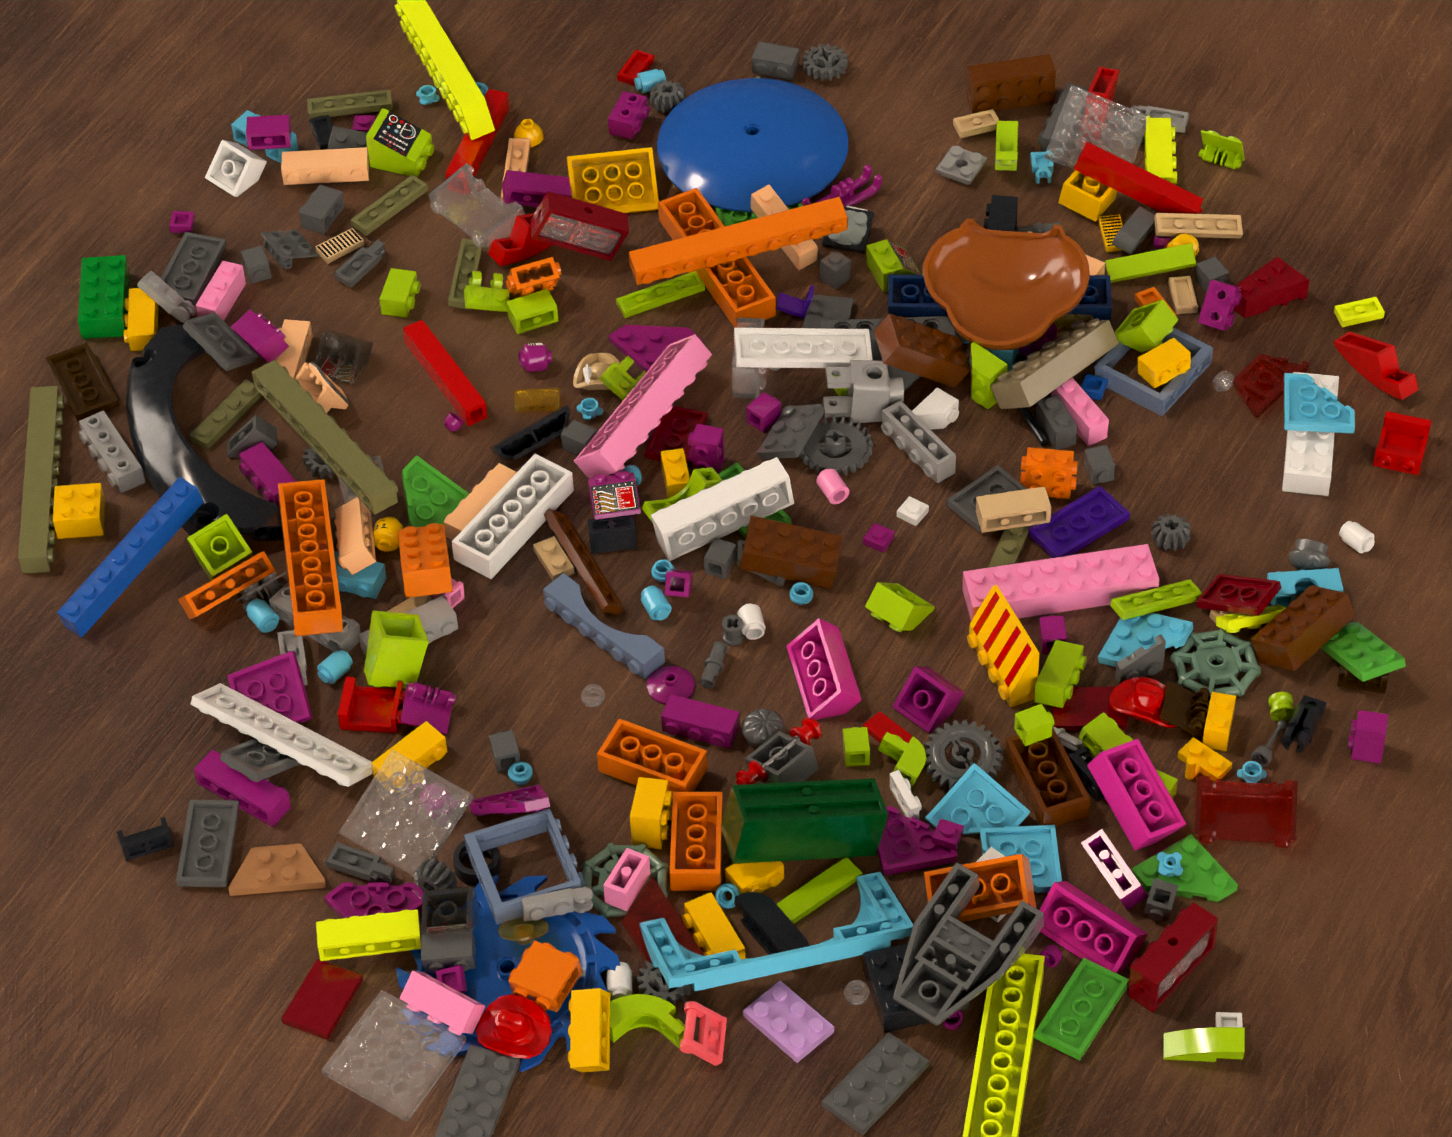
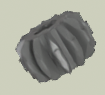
M663 80L662 83H656L655 87L651 88L650 103L656 111H662L663 114L671 112L685 99L684 88L680 86L679 82L674 83L673 80L670 82Z
M1166 513L1165 517L1158 516L1152 524L1151 538L1152 541L1156 542L1157 548L1164 547L1165 552L1168 549H1172L1175 552L1177 547L1184 549L1186 543H1189L1191 527L1190 523L1186 522L1185 517L1178 518L1177 513L1174 516Z
M427 858L419 865L413 875L416 880L415 885L420 887L428 896H432L434 900H443L449 893H452L458 882L455 878L456 874L450 870L451 867H447L444 861L439 862L436 858Z

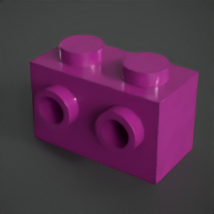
M623 91L608 117L609 134L633 140L636 132L641 130L642 121L649 115L650 108L647 106V97Z
M1211 280L1198 323L1220 330H1228V327H1232L1235 319V314H1233L1234 307L1239 305L1242 293H1239L1240 287L1218 280Z
M697 424L694 432H690L688 437V446H691L689 461H692V471L694 469L712 467L719 474L725 460L724 429Z

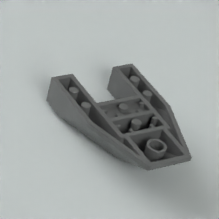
M957 862L913 925L893 1000L936 1026L1000 979L1030 947L1045 925L1044 913L1024 901L1020 902L994 941L957 920L980 887L978 874Z

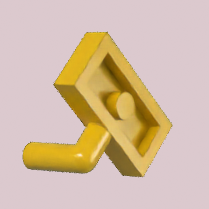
M1194 737L1178 752V758L1186 763L1185 778L1187 780H1192L1201 773L1217 784L1232 769V762Z

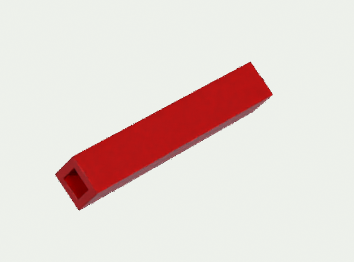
M487 90L484 98L495 131L471 140L468 133L464 135L445 173L447 189L468 192L509 110L508 92Z
M1086 142L1073 168L1161 213L1202 214L1203 208H1201L1203 198L1089 142Z
M420 320L404 327L403 334L406 346L464 420L465 424L470 426L488 418L486 402L425 322Z

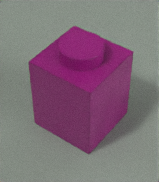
M763 392L746 407V422L762 433H765L775 424L781 414V402L777 398Z
M668 570L666 572L665 595L681 597L692 595L693 571Z
M1064 616L1039 618V638L1042 654H1049L1056 640L1067 641Z

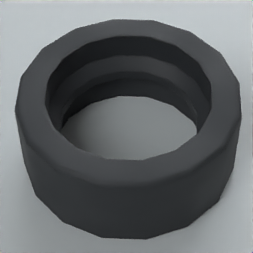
M464 840L456 847L453 853L454 871L458 879L463 883L477 886L479 880L475 870L468 869L462 864L463 860L469 856ZM498 847L483 851V854L492 858L491 863L487 866L491 877L498 875L501 870Z

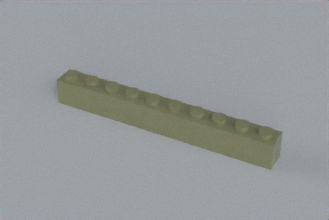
M274 360L252 371L255 388L374 515L398 503L396 483L392 479L389 480L385 476L383 469L377 467L371 457L361 451L359 444L349 438L344 428L340 429L335 419L325 413L320 403L317 404L313 400L309 391L302 389L299 381L289 375L285 366H281Z
M58 386L31 387L18 555L22 574L50 572L51 562L55 561L54 549L52 548V544H56V535L53 530L55 486H59L56 476L60 475L58 458H61V446L59 441L63 439L60 425L64 423L61 408L65 407L64 395H60Z

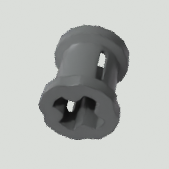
M728 615L722 621V628L724 630L723 642L729 646H738L743 642V633L741 631L743 620L737 615Z

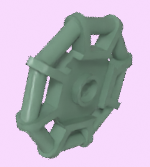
M1222 628L1216 631L1196 634L1191 632L1185 645L1179 647L1176 652H1173L1170 658L1177 672L1178 684L1194 692L1204 687L1209 689L1210 694L1217 692L1241 697L1245 695V690L1252 681L1261 674V667L1257 663L1253 644L1250 641L1246 642L1227 633ZM1225 642H1227V643H1229V644H1231V645H1233V646H1231V648H1229V647L1226 646V643H1225ZM1192 646L1196 647L1197 651L1195 653H1188ZM1241 654L1245 655L1247 663L1241 661ZM1213 660H1216L1217 663H1222V664H1220V665H1213V664H1212V661H1213ZM1184 663H1190L1192 671L1187 673ZM1240 672H1246V675L1239 682L1237 675ZM1198 678L1203 685L1194 681V679ZM1227 683L1231 685V687L1214 689V685Z
M609 843L605 849L589 861H584L581 865L585 883L584 887L590 888L593 891L591 899L593 907L606 919L608 917H635L640 919L645 912L660 901H665L668 896L666 887L667 874L670 868L667 863H663L645 844H640L639 846L613 845V843ZM626 848L649 856L650 865L654 867L650 869V876L628 911L604 903L597 897L598 895L604 897L603 885L619 861L617 855H622ZM609 857H611V860H609V861L605 864V867H604V868H599V867H597L598 865H600L601 863H603L605 860H607ZM592 875L599 877V885L591 886ZM657 878L656 888L650 887V879ZM642 896H644V898L646 896H649V898H647L641 904H637L639 902V898H641Z

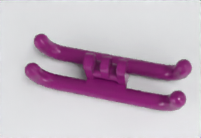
M865 165L863 173L858 179L853 181L850 177L846 178L845 182L841 181L838 183V186L834 185L831 187V194L814 203L840 197L843 207H853L874 195L880 189L883 178L880 174H876L873 184L868 189L854 195V190L863 186L871 176L872 167ZM808 198L802 200V206L811 204Z

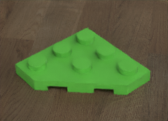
M417 455L402 470L401 475L409 526L423 527L431 523L444 524L446 516L452 513L458 507L460 501L469 495L467 491Z
M1192 834L1161 851L1166 854H1173L1174 852L1181 854L1180 865L1183 868L1181 875H1174L1172 877L1161 875L1158 872L1159 861L1157 860V855L1159 853L1131 869L1146 892H1150L1154 878L1178 885L1176 896L1192 898V895L1206 897L1207 901L1213 902L1224 899L1238 889V884Z

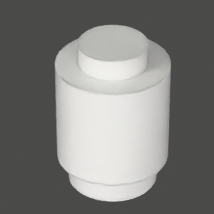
M1347 521L1339 531L1342 541L1359 553L1368 552L1374 546V534L1357 522Z
M751 603L743 605L737 613L743 620L742 633L750 640L761 638L764 635L765 623L760 607Z
M620 962V966H616L615 971L607 970V991L610 993L612 1000L632 995V970L627 963Z

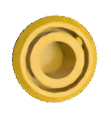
M524 119L516 128L514 138L530 139L531 147H534L542 142L543 132L540 126L533 122V120Z

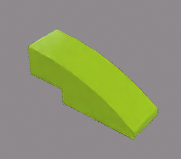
M1245 1027L1196 1028L1167 1032L1163 1035V1060L1216 1062V1058L1243 1060L1245 1053Z

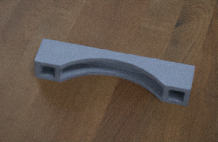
M564 573L543 589L544 604L550 611L556 612L566 623L576 627L583 636H588L599 648H604L616 661H621L628 666L632 673L646 679L665 663L664 648L649 636L621 632L600 622L585 605L580 585Z

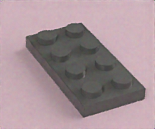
M185 232L161 279L184 300H189L195 306L227 246L226 239Z
M190 800L176 878L177 886L227 887L240 809L239 801Z
M888 1032L824 1098L822 1107L861 1135H864L929 1067V1060Z
M470 1045L435 1137H492L520 1064L519 1058Z

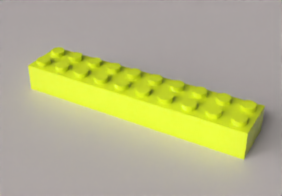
M396 0L397 4L394 7L398 16H401V21L399 22L403 32H406L408 40L413 44L416 54H419L422 64L426 65L429 76L433 78L436 88H439L442 98L446 99L448 108L453 112L463 133H468L471 140L495 131L483 94L426 0Z
M1023 953L1000 979L987 988L963 1137H1019L1044 975L1045 956Z

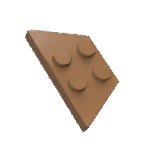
M302 844L254 847L250 849L229 886V895L236 896L326 888V882Z

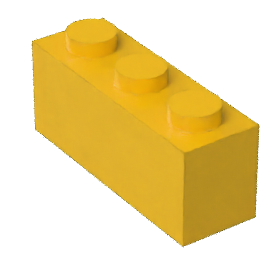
M140 288L129 289V298H125V308L128 314H124L125 326L128 327L127 330H124V341L129 343L131 352L143 351L144 347L158 332V304Z
M427 721L371 763L373 777L394 794L400 788H404L418 774L425 772L427 767L435 761L444 757L448 752L446 737Z
M712 892L684 903L685 914L682 915L683 922L687 929H692L695 943L699 948L702 947L704 949L705 956L736 949L739 957L746 959L744 945Z
M601 988L572 990L571 999L569 1000L571 1024L568 1027V1035L571 1039V1046L568 1052L570 1068L581 1073L608 1071L610 1064V993Z

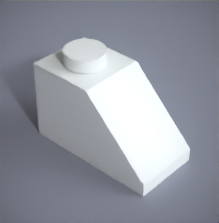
M936 388L912 412L930 430L944 429L958 418L959 400Z

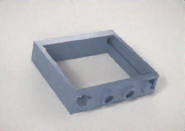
M1174 328L1169 335L1164 337L1162 342L1165 343L1175 338L1189 350L1191 357H1193L1191 359V369L1173 378L1160 393L1112 369L1131 349V347L1122 343L1108 351L1102 359L1097 360L1094 365L1095 376L1108 379V389L1163 416L1212 363L1213 347Z
M550 808L464 835L467 853L496 925L522 917V899L525 897L585 886L582 873H577L575 869L577 868L575 856L573 853L569 854L568 852L570 847L566 835L561 836L560 831H562L560 821L557 818L554 819ZM548 832L568 882L502 902L482 852Z

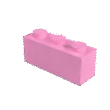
M227 261L221 262L195 305L198 317L216 313L223 321L225 320L246 284L243 265Z
M1070 378L1052 391L1051 397L1058 395L1077 425V434L1087 446L1107 438L1109 419L1073 378Z
M412 971L399 998L408 1003L406 1006L408 1009L417 1013L421 1011L427 1013V1019L437 1024L443 1022L449 1025L448 1030L459 1036L462 1033L473 1034L485 1009V1005L426 973Z

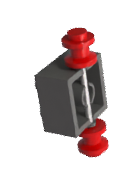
M804 718L801 722V728L793 727L790 730L791 736L778 731L745 758L748 771L740 770L736 773L737 785L806 781L819 770L813 747L810 746V739L817 740L821 737L820 724L815 719Z

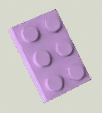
M782 981L777 982L743 1010V1016L796 1063L834 1033V1026Z

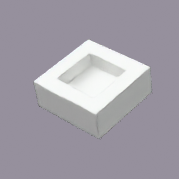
M909 496L897 510V517L917 526L929 512V505Z
M1216 1012L1215 1027H1243L1242 1013Z

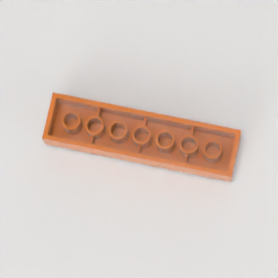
M698 188L658 202L659 221L672 240L725 227ZM747 257L695 270L734 328H746L776 316V297Z
M325 479L278 483L295 636L343 632L342 610Z

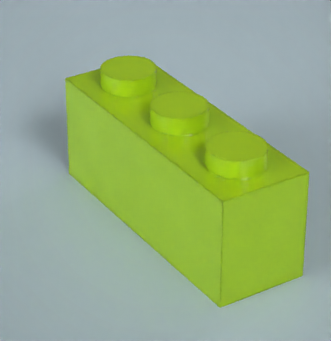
M1059 640L1055 641L1035 684V702L1060 708L1064 707L1066 700H1070L1072 697L1073 685L1078 684L1080 670H1084L1087 657L1083 656L1084 646Z

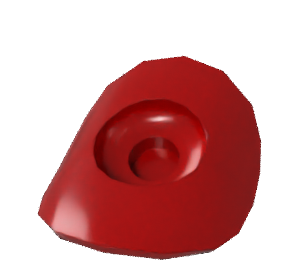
M1134 677L1123 681L1112 691L1109 703L1110 707L1115 711L1166 728L1176 727L1160 719L1166 686L1159 681L1147 677Z
M508 994L500 996L488 1005L480 1017L476 1033L478 1042L488 1049L515 1058L529 1059L541 1054L548 1046L552 1028L549 1015L540 1005L526 997Z

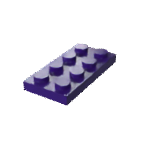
M1099 486L1052 514L1050 523L1038 524L1029 528L1028 535L1052 558L1070 556L1128 521L1130 513Z

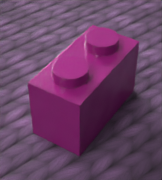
M289 115L247 117L246 138L248 150L291 148L292 128Z
M1358 710L1357 720L1352 719L1348 749H1352L1351 759L1381 763L1388 714Z

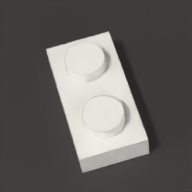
M899 770L890 773V789L903 813L910 819L914 817L919 820V811L922 810L919 798L913 796L908 779L903 778Z

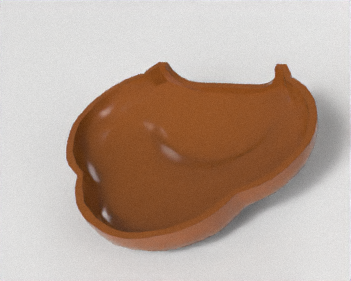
M967 218L960 225V228L947 232L933 244L923 263V276L926 288L933 300L947 312L955 331L966 341L977 343L981 347L991 350H1015L1028 346L1040 339L1056 319L1066 315L1080 303L1087 290L1090 277L1089 263L1084 251L1076 241L1069 236H1065L1061 225L1055 224L1048 232L1028 233L985 229L979 226L974 219Z

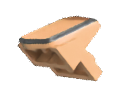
M305 362L296 376L302 389L309 391L313 400L317 404L320 403L326 414L330 408L346 410L349 406V401L342 389L314 362L309 364Z

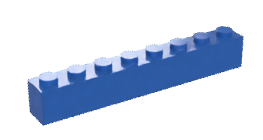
M181 477L173 483L58 610L57 614L66 628L81 638L87 633L203 504L204 500L196 486Z

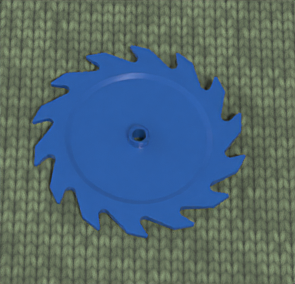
M498 875L492 877L495 886L499 880ZM546 875L526 876L503 891L498 892L501 901L506 902L536 892L548 879ZM480 883L477 884L460 908L453 907L452 893H449L436 907L433 930L476 926L472 930L476 940V969L464 971L467 992H463V994L485 1005L484 1011L488 1005L500 996L513 994L509 984L510 973L505 972L511 971L514 968L517 969L522 961L524 951L530 948L534 940L542 944L549 943L561 952H570L578 957L582 973L571 991L596 988L607 991L600 974L604 970L615 971L616 966H620L618 955L595 938L599 933H616V929L601 915L573 911L564 915H555L524 922L523 917L496 925ZM421 949L411 950L418 967L417 971L425 973L421 961ZM397 968L399 987L404 990L411 974ZM427 973V975L437 979L436 974ZM571 991L557 1013L549 1009L547 1011L544 1010L549 1015L552 1028L550 1042L541 1054L529 1059H523L519 1068L520 1072L539 1065L555 1041L560 1037L566 1038L567 1052H569L571 1039L568 1035V1027L571 1024V1013L569 1011ZM414 1011L400 1012L412 1028L444 1036L442 1041L427 1046L426 1049L429 1052L447 1058L467 1054L470 1045L488 1049L478 1042L477 1026L473 1034L462 1033L459 1036L448 1030L449 1025L443 1022L437 1024L427 1019L428 1014L423 1011L420 1013Z

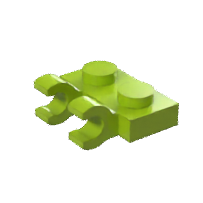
M472 271L469 285H466L464 289L465 308L507 312L506 302L510 301L509 290L502 289L503 274L494 273V280L490 281L491 288L481 287L482 273L480 271Z
M629 356L619 364L615 361L611 363L599 377V380L622 401L646 373L643 371L634 380L626 372L634 363V360Z

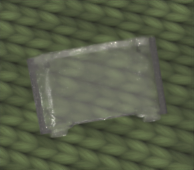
M466 163L428 194L431 200L430 206L436 214H442L468 235L477 247L486 249L491 247L493 240L510 237L516 216L525 215L522 206L516 201L514 203L510 202L507 205L485 187L482 179H475L473 176L474 168Z

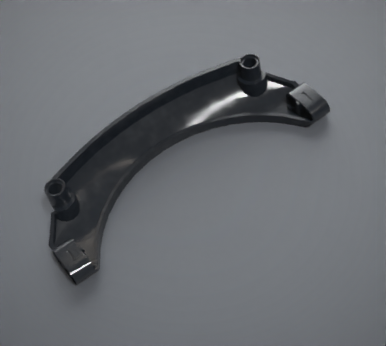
M183 325L161 328L144 347L143 357L132 359L126 384V411L131 439L138 460L159 498L163 496L179 477L197 487L204 502L182 526L189 536L227 514L240 534L250 533L251 538L255 541L284 540L280 506L250 494L226 480L208 466L184 438L173 412L172 387L183 368L205 351L195 339L190 337L189 333L183 328Z

